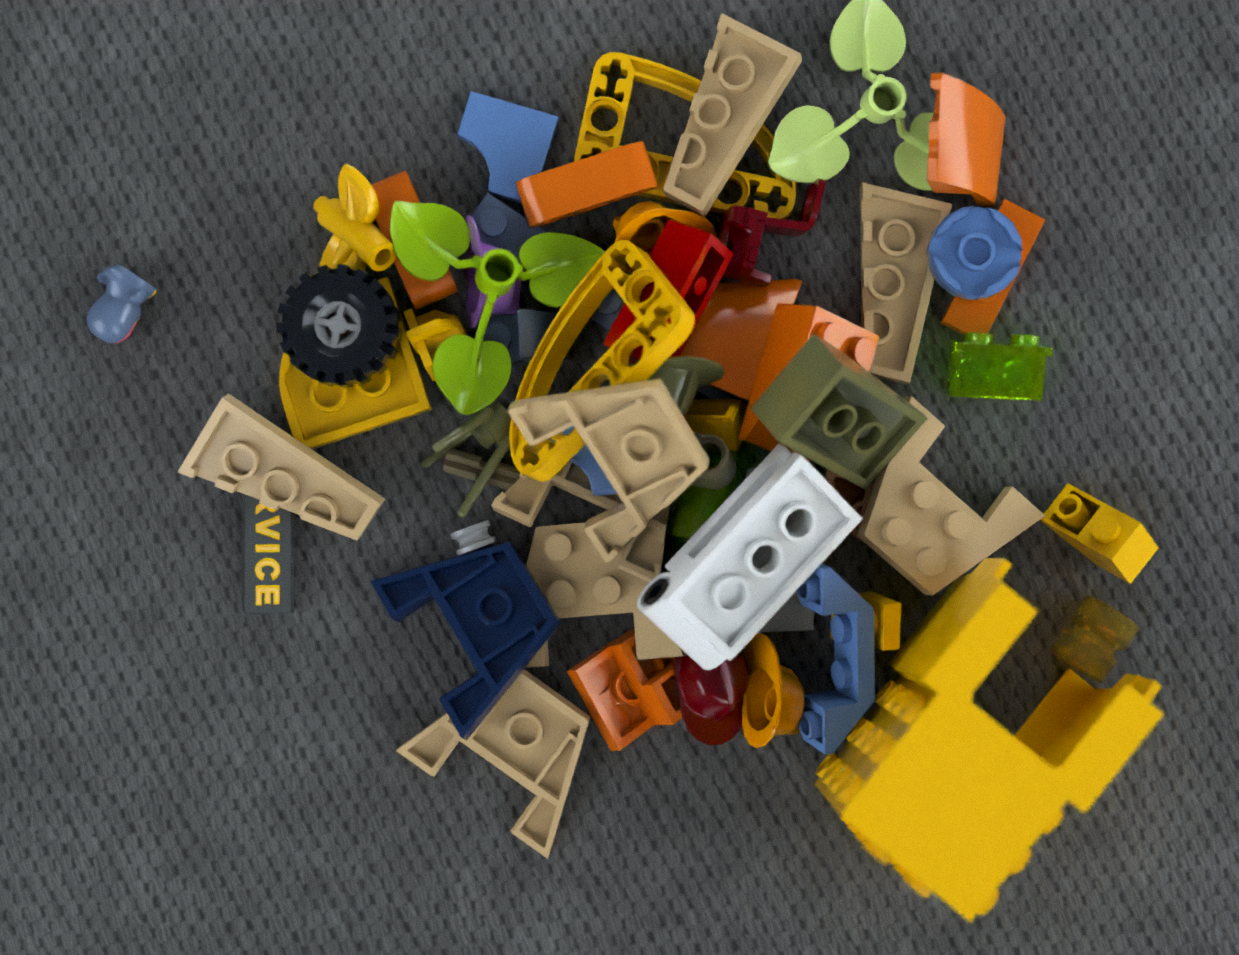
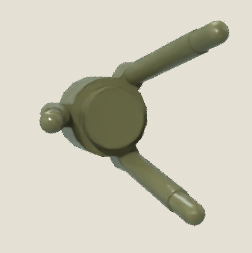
M494 401L476 416L435 442L432 446L434 453L421 463L423 468H429L438 460L444 458L449 449H456L472 436L487 449L493 444L498 446L459 508L458 516L460 517L467 515L502 458L510 450L509 431L511 416L497 401Z

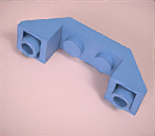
M821 564L797 589V595L800 599V605L822 616L834 615L831 618L830 629L834 639L835 661L831 666V676L835 689L805 694V706L799 722V730L804 741L824 754H831L836 751L875 701L874 608L832 568Z

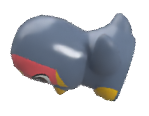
M117 264L105 268L104 272L97 275L98 281L107 285L106 292L95 301L86 316L90 332L107 343H120L131 335L142 315L140 305L157 292L156 288Z

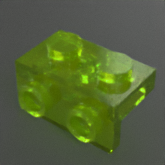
M965 332L964 340H950L946 395L949 397L1042 401L1046 356L1053 357V347L1040 344L1039 335L1011 334V342H993V333Z

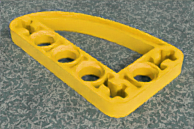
M609 52L602 55L596 61L593 69L574 161L593 156V153H602L621 147L620 144L634 81L656 87L692 102L694 94L698 93L701 80L679 70L620 52ZM612 65L620 66L621 75L627 76L626 79L621 78L617 80L614 91V98L623 97L622 102L606 96L608 80L607 76L602 74V71L610 72ZM597 92L604 95L600 97H595ZM601 108L612 110L618 118L616 126L608 131L596 129L592 125L591 118L597 110ZM763 124L751 144L768 165L774 135ZM647 151L658 187L636 196L681 205L666 197L663 191L674 157ZM771 169L770 172L773 178L734 170L728 181H733L740 186L742 191L741 199L733 204H725L717 198L709 211L723 214L731 206L745 207L750 195V185L758 186L755 196L766 198L769 197L771 191L780 192L779 200L786 202V206H779L776 213H771L768 211V204L766 202L754 200L752 208L768 213L767 217L786 219L795 205L796 182L780 177Z
M629 240L615 242L586 273L551 322L529 362L515 401L548 395L553 380L574 341L613 288L637 320L569 392L599 388L606 380H610V386L647 381L691 334L694 327V314L691 308L646 252ZM625 262L635 270L631 275L625 272ZM655 282L653 294L649 299L640 303V294L643 288L648 283ZM669 317H670V319L672 320V322H671L670 325H669V323L667 322V320H668ZM653 336L656 338V341H652L649 337ZM643 345L642 358L636 365L629 367L630 354L635 348ZM511 417L509 443L513 463L521 474L536 481L544 482L550 480L585 445L582 437L574 428L568 435H564V431L530 447Z

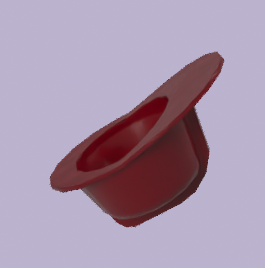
M687 654L686 656L675 657L673 664L682 717L689 733L697 741L707 745H722L733 739L742 728L743 696L749 684V670L744 658L737 654L731 662L726 659L716 668L704 670Z

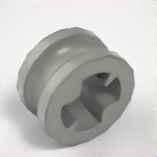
M489 520L450 534L451 539L459 543V548L456 550L458 556L497 542L496 537L490 536L488 533V528L491 526Z

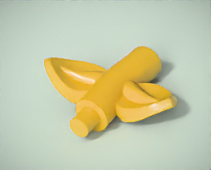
M344 164L338 176L339 199H329L326 196H320L313 204L314 210L318 213L317 219L319 224L333 233L323 252L319 267L327 265L330 269H337V264L348 265L355 271L357 268L365 271L368 265L376 272L384 271L393 264L396 254L393 243L373 224L379 214L377 194L369 181L356 168L349 164Z

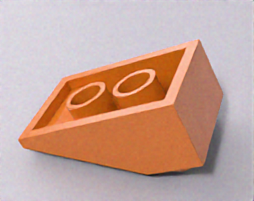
M777 303L738 439L768 451H772L778 444H781L750 408L813 333L845 353L868 372L874 358L879 335L818 306ZM787 447L791 453L794 452V450ZM803 456L810 463L811 460Z

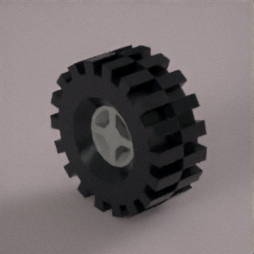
M337 264V269H330L327 265L317 267L318 273L313 276L308 272L304 273L299 277L302 283L297 288L290 285L285 292L290 297L287 304L280 302L278 313L282 315V323H276L277 333L283 339V342L279 344L283 352L291 358L290 362L308 377L332 387L333 385H339L342 388L353 387L354 383L360 382L365 384L372 381L371 376L377 372L381 375L388 368L385 366L388 359L395 358L398 352L395 348L397 340L401 341L402 330L399 328V321H401L400 313L395 307V301L391 295L367 272L359 268L356 271L352 270L348 265ZM346 331H350V332H347L345 335H343L342 338H341V340H340V336H341L342 334H344Z

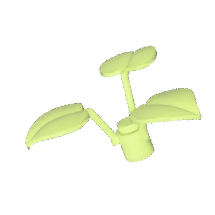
M852 0L841 12L833 26L829 41L830 53L838 68L846 72L862 69V76L873 84L862 95L860 110L836 128L834 127L831 115L820 107L806 105L790 111L780 121L775 131L768 159L769 168L780 177L797 183H814L818 178L828 180L837 175L849 160L850 151L845 141L840 137L841 134L864 118L876 124L888 122L893 118L895 119L899 137L905 140L896 148L894 153V164L898 175L912 188L922 191H933L927 181L929 122L934 113L919 114L913 119L908 132L904 122L906 112L902 110L906 102L905 88L894 78L885 77L883 74L876 75L871 72V70L874 72H886L893 68L902 58L906 48L903 26L898 17L883 0Z

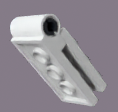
M778 444L664 566L669 572L656 576L645 586L637 600V608L702 669H714L726 659L730 662L863 518L802 455L795 451L791 453L787 447Z

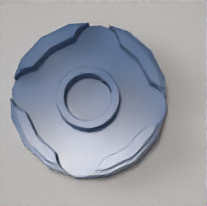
M975 206L962 207L947 215L932 232L927 248L928 266L937 284L949 294L966 300L987 299L1004 290L1018 274L1021 265L1022 240L1013 222L1000 211L988 207L986 209Z

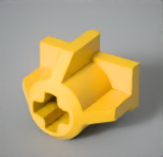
M412 308L403 311L410 328L406 332V336L415 352L420 355L432 381H435L432 370L434 354L439 345L447 338L457 334L467 335L461 320L454 314L438 310H432L416 317Z

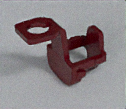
M818 178L808 186L799 221L769 218L766 212L743 206H731L726 209L721 217L718 240L725 246L727 240L732 243V253L734 255L723 276L761 287L770 285L773 276L754 269L763 232L798 237L809 231L814 226L818 217L826 180Z

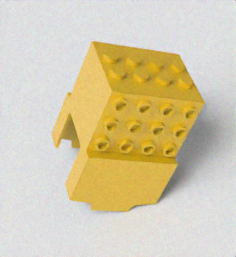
M984 558L972 573L958 577L888 662L887 665L901 677L897 682H894L892 679L889 680L875 696V702L878 704L867 719L863 716L846 736L848 743L838 755L831 753L825 757L815 772L819 779L814 783L841 816L840 819L847 824V828L855 834L854 836L868 852L884 865L891 863L893 868L903 876L902 879L924 898L927 899L931 892H934L970 923L977 914L980 916L984 915L993 907L999 896L997 889L1009 874L1015 875L1025 867L1032 853L1029 849L1041 834H1049L1060 823L1064 815L1063 806L1068 803L1086 813L1164 715L1163 712L1151 703L1162 687L1155 680L1141 677L1138 674L1126 673L1112 688L1094 689L1070 668L1064 672L1014 736L972 703L973 692L1038 613L1034 607L1001 581L1012 566L1009 561L1001 558Z

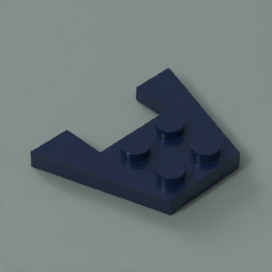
M510 542L370 581L389 615L397 622H400L432 599H435L476 668L477 674L439 698L460 737L464 740L469 739L561 623L514 545Z

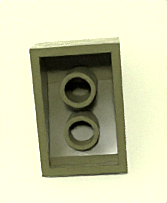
M814 333L750 408L779 443L863 489H866L928 419L921 411L849 356Z

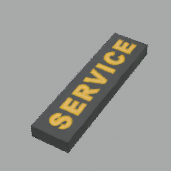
M281 428L292 436L290 428ZM244 494V613H293L294 513L282 508L277 510L259 504L260 500Z

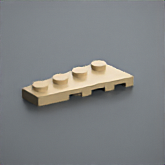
M721 13L717 25L718 33L712 50L709 49L704 64L705 72L698 93L694 94L689 109L690 117L685 132L680 136L663 188L666 197L704 217L709 212L802 62L801 53Z
M862 182L860 185L861 327L879 335L869 373L877 378L907 385L911 381L935 280L928 266L927 248L932 232L950 214L952 204Z
M230 394L221 398L177 472L191 478L198 476L214 482V487L230 493L237 491L260 500L259 504L275 510L282 508L300 515L301 520L356 541L363 535L385 501L384 497Z

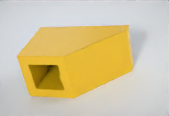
M1067 483L1045 511V517L1040 519L1093 563L1129 584L1133 582L1159 548L1141 522Z

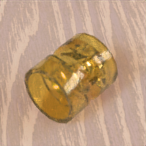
M1086 595L1072 615L1075 626L1073 629L1064 628L1050 648V651L1083 675L1104 684L1117 664L1114 653L1127 649L1139 631V627L1116 609L1094 597Z

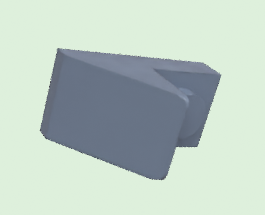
M518 309L517 315L490 316L483 341H497L504 344L509 351L511 363L530 362L537 346L557 313ZM478 322L477 326L474 328V333H475V335H476V331H477L479 322ZM568 353L564 360H568Z

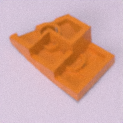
M931 73L930 88L934 89L936 99L934 115L929 122L927 181L934 193L972 194L976 205L996 206L1006 117L994 100L974 86L945 73Z
M799 279L772 280L771 284L767 287L746 282L718 283L680 357H699L720 364L724 369L723 377L707 385L749 402L777 303L794 304L803 281Z
M634 628L606 644L567 671L610 751H621L653 725H674L683 718L674 676L673 664L675 657L637 660Z

